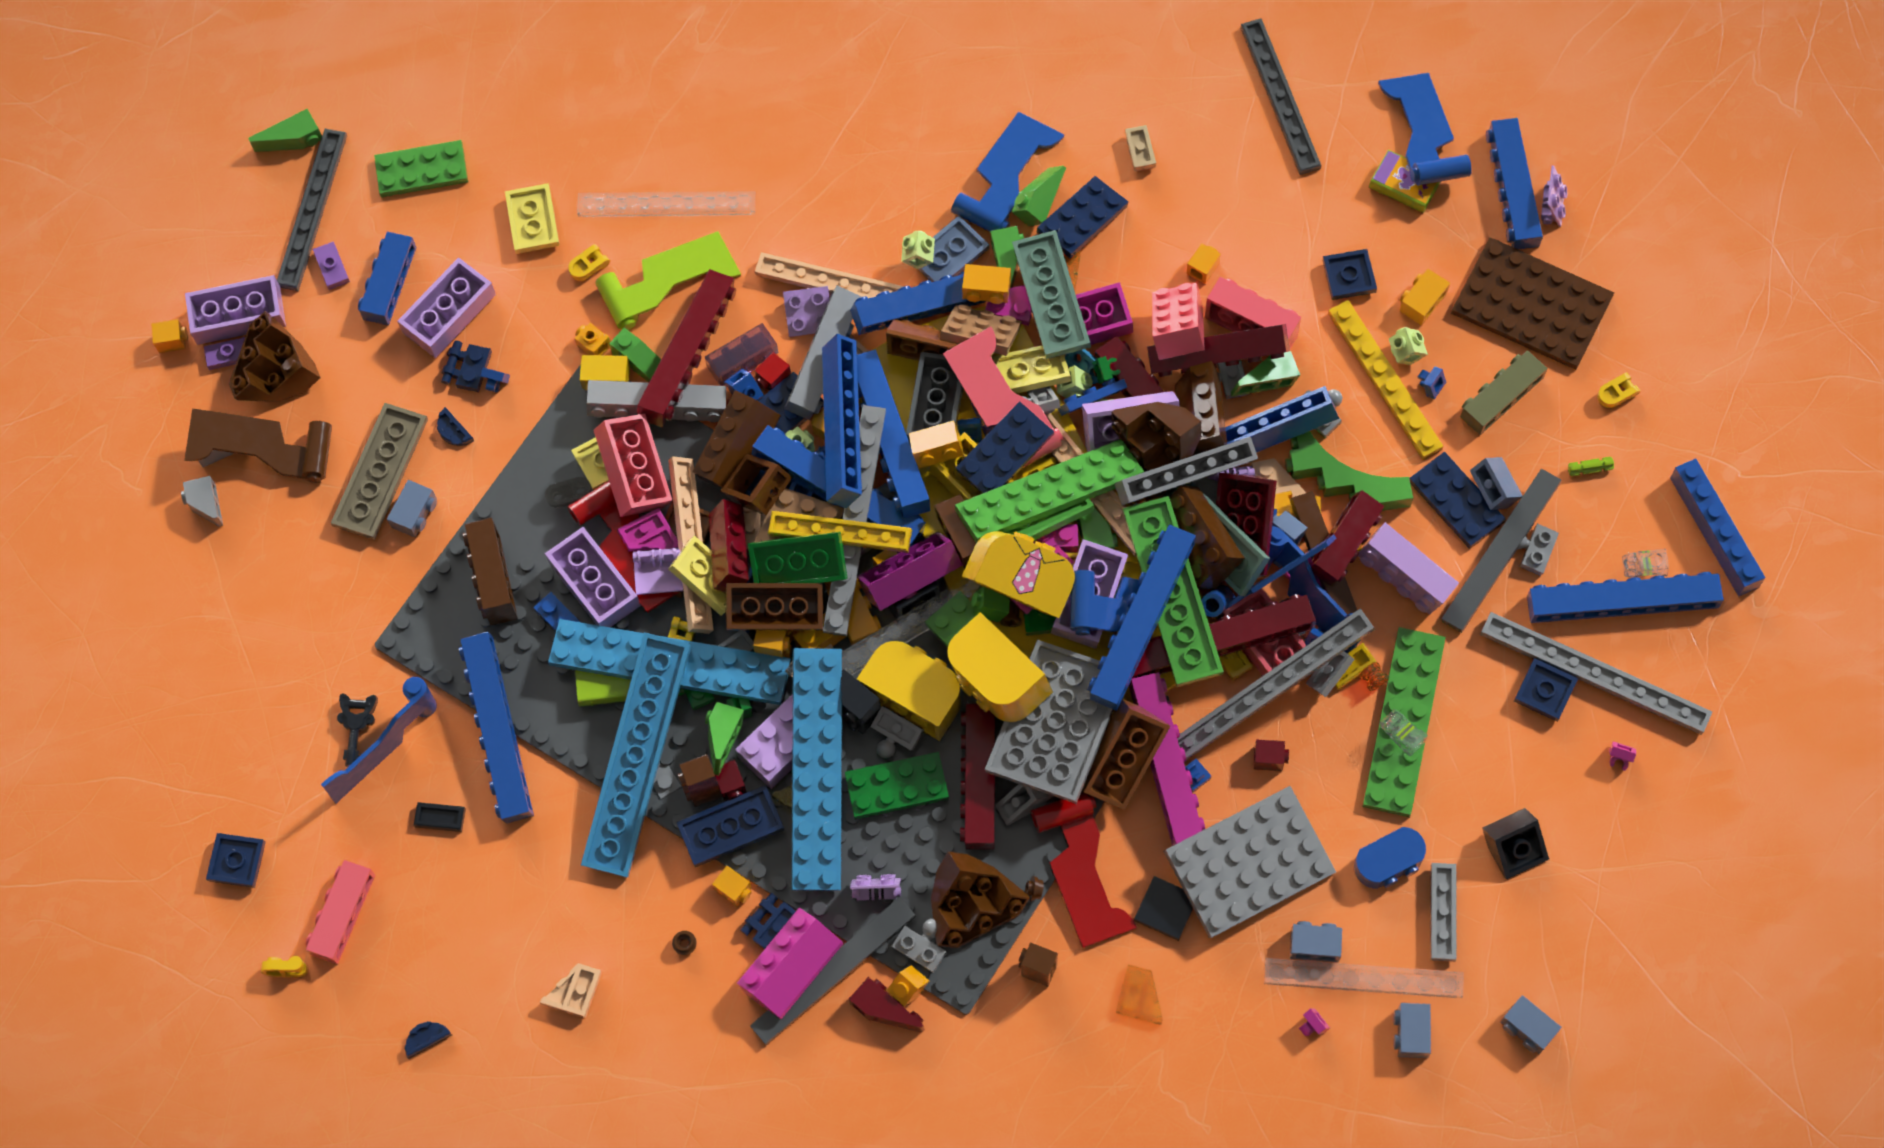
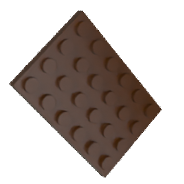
M1489 237L1451 314L1577 370L1615 292Z

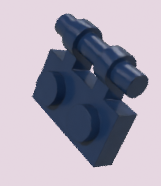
M455 340L453 346L449 348L447 354L449 358L441 372L443 375L441 383L449 385L451 378L457 379V388L479 393L484 378L481 376L482 369L487 368L492 351L490 348L472 344L468 345L466 352L461 351L463 343ZM457 360L463 361L460 370L455 369Z
M770 893L766 899L761 900L758 904L760 907L752 916L749 915L746 918L745 925L740 929L746 936L753 929L756 930L757 934L752 939L764 950L796 912L784 901L778 909L773 906L778 900V897L773 893ZM766 913L771 914L772 916L764 925L759 923Z

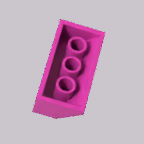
M799 908L737 984L748 997L779 1019H782L844 943L816 918Z

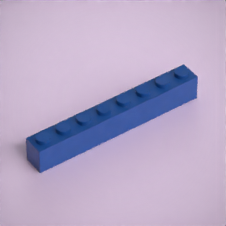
M836 334L822 347L826 502L847 508L862 495L856 340Z
M875 349L858 354V398H861L863 402L860 403L861 412L863 405L886 408L879 454L881 453L882 459H880L882 472H887L889 476L886 479L890 492L894 491L896 496L893 498L896 511L901 510L903 519L931 511L929 497L912 454L911 446L877 351Z
M767 425L752 446V455L778 464L792 477V481L826 501L824 457L817 452L812 453L807 450L800 441L791 440L786 437L782 430L778 428L773 429ZM873 488L867 523L911 528L912 534L909 547L913 546L924 532L926 522L919 515L903 519L901 510L896 511L894 502L885 498L879 490Z
M1170 524L1166 531H1161L1157 540V544L1160 545L1156 552H1151L1147 562L1150 566L1146 573H1141L1137 585L1140 586L1137 594L1132 593L1127 606L1130 609L1127 615L1122 614L1119 620L1118 627L1120 630L1117 636L1112 635L1109 641L1108 648L1110 651L1107 657L1103 656L1100 660L1098 677H1093L1088 686L1090 700L1115 711L1118 710L1195 545L1196 535Z
M1702 572L1696 576L1678 574L1670 578L1654 576L1645 580L1634 577L1619 582L1615 579H1609L1603 583L1585 581L1579 585L1561 583L1556 585V587L1537 585L1530 588L1527 594L1530 623L1718 609L1724 601L1719 574H1711V572Z
M489 632L460 639L462 647H459V653L462 661L466 662L467 667L464 670V675L467 683L471 684L472 689L469 692V697L472 705L476 706L477 714H474L477 728H481L482 733L479 741L482 750H486L487 755L484 763L487 772H491L492 781L489 782L490 790L493 796L496 795L498 803L494 805L496 815L506 824L533 817V808L494 639Z

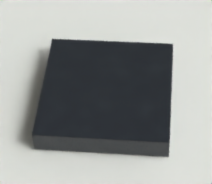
M1154 876L1134 921L1179 941L1193 907L1183 888Z

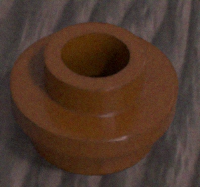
M1032 876L1030 881L1027 880L1025 893L1029 895L1030 901L1041 899L1044 888L1043 880H1039L1036 876Z
M680 931L673 937L672 946L678 954L689 955L695 950L697 940L690 931ZM683 940L689 941L687 947L680 946Z

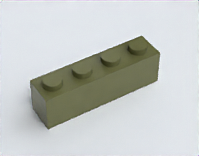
M1528 350L1523 355H1516L1506 370L1502 368L1497 372L1493 382L1490 384L1485 383L1479 389L1478 395L1474 399L1470 397L1463 403L1460 417L1479 435L1483 434L1545 377L1548 368Z

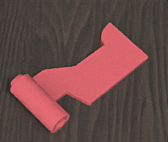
M990 326L944 352L943 356L986 427L996 426L1020 401L1054 431V435L1021 468L1023 469L1061 447V441L1064 438L1058 428L1054 429L1039 405L1014 393L1008 386L991 358L996 349V337Z

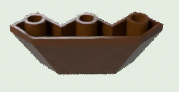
M264 311L249 325L229 385L236 400L280 402L306 392L321 377L316 364L300 342L268 312Z
M1152 402L1119 408L1111 412L1113 430L1119 439L1125 443L1129 449L1128 452L1132 453L1144 472L1193 456L1201 438V421L1184 407L1162 402Z
M947 852L936 871L931 896L933 919L937 924L935 934L937 945L959 948L1018 917L1028 902L1029 895L995 867L968 854Z

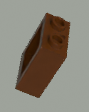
M746 453L721 492L732 502L767 515L792 477L778 464ZM760 470L766 471L751 495H745V492Z

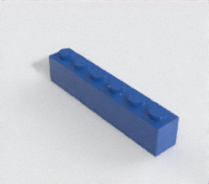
M1518 118L1491 121L1489 130H1486L1487 143H1491L1490 160L1491 163H1495L1496 167L1494 169V179L1496 183L1499 182L1498 199L1499 202H1503L1504 206L1502 218L1508 225L1506 230L1507 241L1511 242L1512 247L1516 249L1540 247L1543 235Z
M964 272L954 277L952 275L944 276L935 282H931V280L923 281L918 286L911 288L910 286H903L892 293L884 291L872 298L867 296L860 297L855 300L850 312L858 334L861 335L888 328L893 320L912 322L951 312L955 305L974 306L985 303V301L971 302L963 299L962 285Z
M1323 386L1227 426V444L1251 436L1257 453L1335 421L1339 417L1326 386Z
M1695 458L1675 467L1670 479L1738 597L1759 588L1766 577L1697 459Z

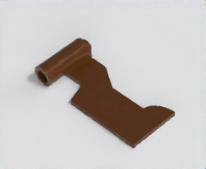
M192 408L184 461L205 459L211 454L212 450L258 457L280 475L303 478L309 482L318 483L326 477L332 425L324 421L310 422L306 447L285 444L279 421Z

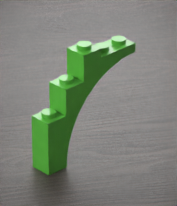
M1310 431L1290 439L1292 450L1289 451V456L1285 459L1286 471L1291 472V477L1294 480L1317 477L1318 489L1323 490L1324 497L1349 494L1350 501L1354 494L1363 490L1384 505L1382 511L1411 507L1413 493L1409 477L1390 478L1370 475L1355 470L1341 463L1324 450Z

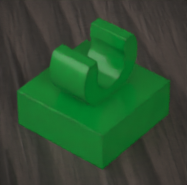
M1106 356L1092 362L1099 384L1111 380L1121 372L1120 369L1116 371L1110 369V364L1116 362V358L1107 360Z
M738 697L727 700V705L744 710L743 719L752 717L749 699Z

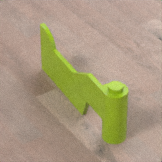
M719 231L643 259L644 281L623 288L616 274L609 272L601 275L595 284L617 327L630 330L635 327L638 315L656 309L674 286L708 273L709 269L733 278L740 277L741 272Z

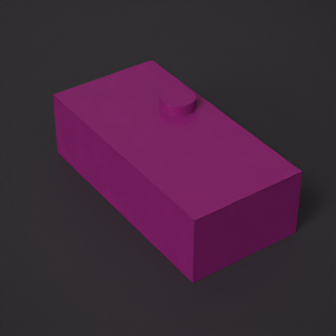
M938 531L909 547L908 553L900 552L857 575V579L868 601L881 611L903 598L913 597L917 590L963 566L952 541Z

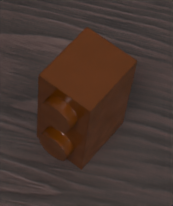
M1030 942L1028 949L1023 948L1018 960L1020 962L1021 976L1049 987L1058 965V953Z

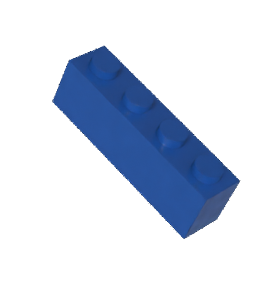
M387 231L385 238L381 239L378 258H375L372 264L373 272L365 283L364 297H361L358 302V310L363 320L389 326L417 248L413 237Z

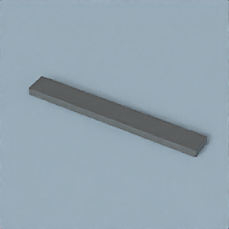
M1262 18L1242 23L1241 31L1299 175L1321 169V163Z
M324 129L277 278L280 288L295 291L300 289L346 142V132Z
M1540 469L1442 617V622L1461 633L1464 631L1519 548L1520 543L1560 486L1562 479Z
M900 897L897 898L836 952L782 1019H779L767 1010L750 1027L767 1046L913 920L916 915Z

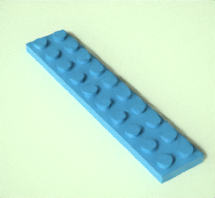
M559 619L548 663L549 666L631 680L644 633ZM669 638L691 644L680 688L782 705L791 658Z
M644 632L583 854L582 866L629 877L690 653L691 644Z
M793 649L791 890H841L842 649Z

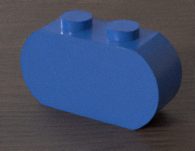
M1402 827L1361 848L1357 854L1354 863L1356 877L1363 885L1369 888L1378 889L1382 886L1388 888L1398 882L1397 878L1403 875L1409 877L1419 871L1418 867H1420L1426 854L1425 841L1416 830Z

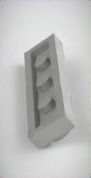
M1431 863L1430 960L1455 962L1457 959L1456 864Z

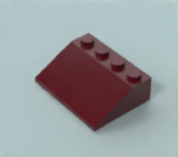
M1219 473L1216 505L1269 557L1277 480L1237 473ZM1268 563L1260 575H1267Z

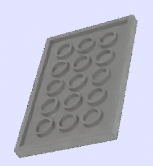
M1037 640L1030 660L1045 673L1053 693L1024 719L1016 722L1004 721L985 767V772L1077 804L1113 709L1090 700L1088 686L1093 677H1098L1100 672L1098 669L1099 660Z
M1291 786L1163 851L1209 939L1336 873Z

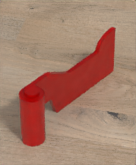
M608 480L569 505L567 509L579 526L597 515L602 518L611 532L599 547L636 593L633 552L637 551H628L617 531L619 528L638 519L639 514L620 517ZM680 591L637 596L639 604L648 613Z
M1084 792L1080 793L1077 804L1061 799L1031 810V817L1038 833L1060 826L1067 842L1068 848L1049 864L1082 948L1137 929L1134 920L1127 912L1120 908H1111L1097 873L1095 863L1100 832L1093 817V809L1096 808V803L1093 796Z

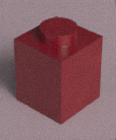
M1256 739L1254 746V769L1283 771L1284 763L1288 764L1289 749H1285V741Z
M733 760L725 763L719 776L715 775L724 801L747 793L736 761Z

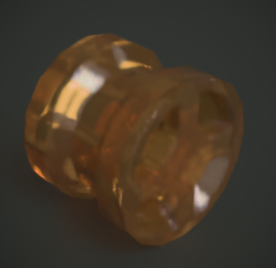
M1378 662L1369 665L1359 674L1360 679L1366 681L1369 691L1378 689L1389 679V676L1380 670L1381 666Z

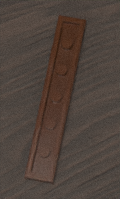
M1313 491L1289 499L1296 519L1308 527L1303 536L1308 551L1323 542L1329 534ZM1345 577L1342 581H1336L1331 585H1328L1319 578L1325 592L1347 615L1357 611Z

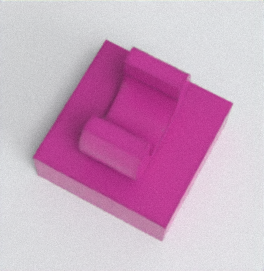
M1612 741L1610 747V766L1613 767L1614 762L1620 759L1624 762L1622 770L1626 771L1629 765L1628 761L1634 762L1636 749Z
M1310 1008L1303 1014L1307 1022L1299 1028L1304 1036H1309L1314 1031L1318 1034H1324L1330 1029L1329 1025L1315 1008Z

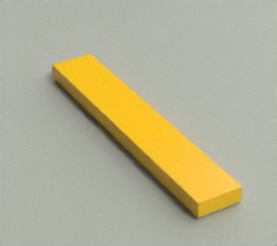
M779 511L771 512L768 529L769 536L792 538L841 531L843 545L909 552L912 529L908 527Z

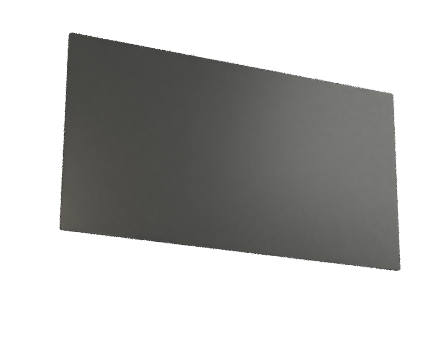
M580 364L375 642V647L476 711V706L472 705L469 697V692L472 691L471 684L467 683L464 675V670L467 669L466 662L462 661L459 653V647H462L460 639L489 632L494 639L515 735L602 789L625 701L579 707L575 670L549 666L548 661L556 632L533 608L552 592L581 623L596 625L550 566L545 555L546 552L582 527L585 528L598 546L601 545L611 532L599 515L581 526L577 525L567 509L569 505L593 491L571 450L595 438L594 429L604 420L617 418L587 416V390H583L580 383ZM666 420L663 428L648 422L671 497L672 488L668 460L672 456L693 459L695 468L714 431L700 421ZM695 475L700 509L711 512L723 499L731 501L721 492L722 489L699 479ZM671 502L667 504L664 508L660 509L664 517L667 514ZM650 512L639 513V518ZM491 517L500 534L518 616L516 620L492 626L487 618L483 619L477 605L476 597H478V594L473 586L471 577L473 576V571L467 559L469 552L464 544L462 533L466 532L465 524ZM709 533L705 545L711 550ZM872 548L862 555L858 575L874 567L873 557L884 550ZM747 553L748 571L751 567L749 553ZM943 577L936 580L939 586L941 603L901 626L888 607L880 611L870 602L872 608L869 611L872 617L877 616L881 625V629H878L879 638L853 649L848 636L835 644L833 649H842V670L845 669L857 679L879 646L890 641H900L913 648L914 646L920 647L932 659H941L955 673L948 659V647L925 625V621L952 598ZM859 589L862 597L865 596L863 589ZM826 590L822 595L823 614L826 613L829 598ZM684 594L682 598L671 597L648 613L640 606L610 628L668 637L674 616L680 617L682 621L687 622ZM711 608L714 630L710 634L695 633L693 642L718 646L740 630H727L726 612L723 615H719ZM679 630L678 635L685 637L686 631ZM750 630L747 634L754 642L756 630ZM794 640L790 643L793 646L791 665L782 704L793 694V649L797 648ZM960 687L961 705L959 712L942 739L938 741L923 732L913 751L895 742V753L888 759L881 758L876 751L878 743L886 740L887 736L872 727H869L863 734L858 730L854 732L845 724L846 720L843 715L842 706L840 891L791 890L792 770L770 789L738 759L735 750L781 705L749 700L752 717L743 719L742 728L725 763L733 760L736 761L747 793L766 785L785 830L715 860L725 866H729L742 877L768 893H773L779 900L784 901L795 910L801 908L840 938L849 941L896 900L884 899V888H882V900H879V888H874V900L871 897V889H869V900L857 901V898H852L850 885L852 880L856 879V876L871 875V879H881V875L895 874V878H901L900 898L916 915L906 927L921 936L923 935L922 927L924 922L928 919H933L931 896L936 871L947 852L968 854L995 867L1024 892L1027 880L1030 881L1032 876L1043 880L1044 888L1041 899L1028 900L1018 917L959 948L939 946L947 953L934 973L892 948L901 930L871 955V957L898 974L912 965L930 981L924 990L965 1015L969 1014L1055 881L1049 863L1068 848L1060 826L1038 833L1031 813L1010 825H1006L996 806L994 850H965V842H960V827H965V818H960V805L965 804V795H961V781H965V772H961V758H966V749H961V735H966V726H961V712H966V704H977V699L973 695L969 697ZM686 694L677 697L660 762L670 767L680 785L681 782L678 776L682 772L680 764L708 755L713 768L707 735L708 724H705L706 715L709 710H713L716 702L727 705V700L734 697L713 694L714 702L695 711ZM996 716L995 743L1002 728V725L1004 723V721L998 719ZM939 752L949 800L855 820L845 776L846 771ZM995 776V805L1012 791L1018 783ZM682 785L681 788L660 799L653 787L645 816L683 839L676 822L728 800L724 801L722 796L719 799L695 807L692 800L687 801ZM1053 796L1044 805L1061 800V798ZM1094 797L1096 808L1093 809L1094 818L1105 803V801ZM932 938L930 942L937 945L936 938Z

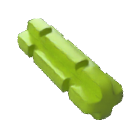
M1603 457L1602 460L1597 458L1580 461V464L1578 462L1568 464L1570 476H1578L1580 473L1584 475L1602 472V469L1604 471L1614 469L1612 457Z

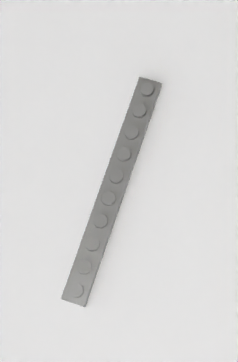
M866 405L862 407L859 423L862 495L850 506L844 508L843 520L867 522L886 408ZM843 545L848 579L831 581L823 633L847 637L862 547Z
M1361 608L1180 733V738H1177L1179 747L1184 748L1186 760L1374 631L1375 628Z
M1490 612L1481 631V636L1532 659L1540 660L1585 683L1700 735L1704 733L1712 715V711L1493 612Z

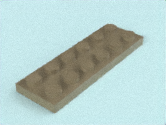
M384 403L331 521L333 527L372 540L376 539L427 424L428 418L426 415Z

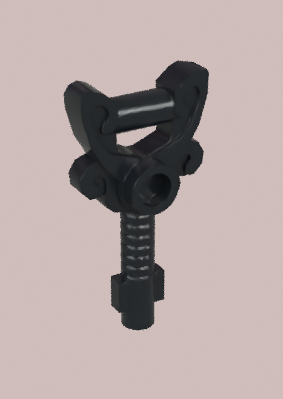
M344 693L339 696L342 713L337 715V720L347 730H350L347 750H344L343 760H346V767H349L359 757V750H357L359 732L367 729V725L372 726L375 723V718L372 714L378 704V697L376 695H370L366 700L350 699ZM350 709H365L364 712L359 714L350 712Z

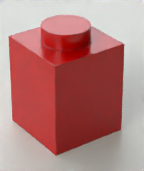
M774 352L754 370L758 386L763 390L768 389L769 391L791 374L790 365Z

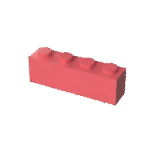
M346 860L343 861L342 866H338L334 875L335 882L333 887L329 888L326 892L324 908L316 916L315 929L306 939V951L311 956L338 965L375 878V874L370 868Z

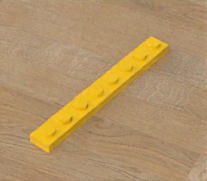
M1349 300L1329 309L1328 315L1422 460L1443 450V444Z

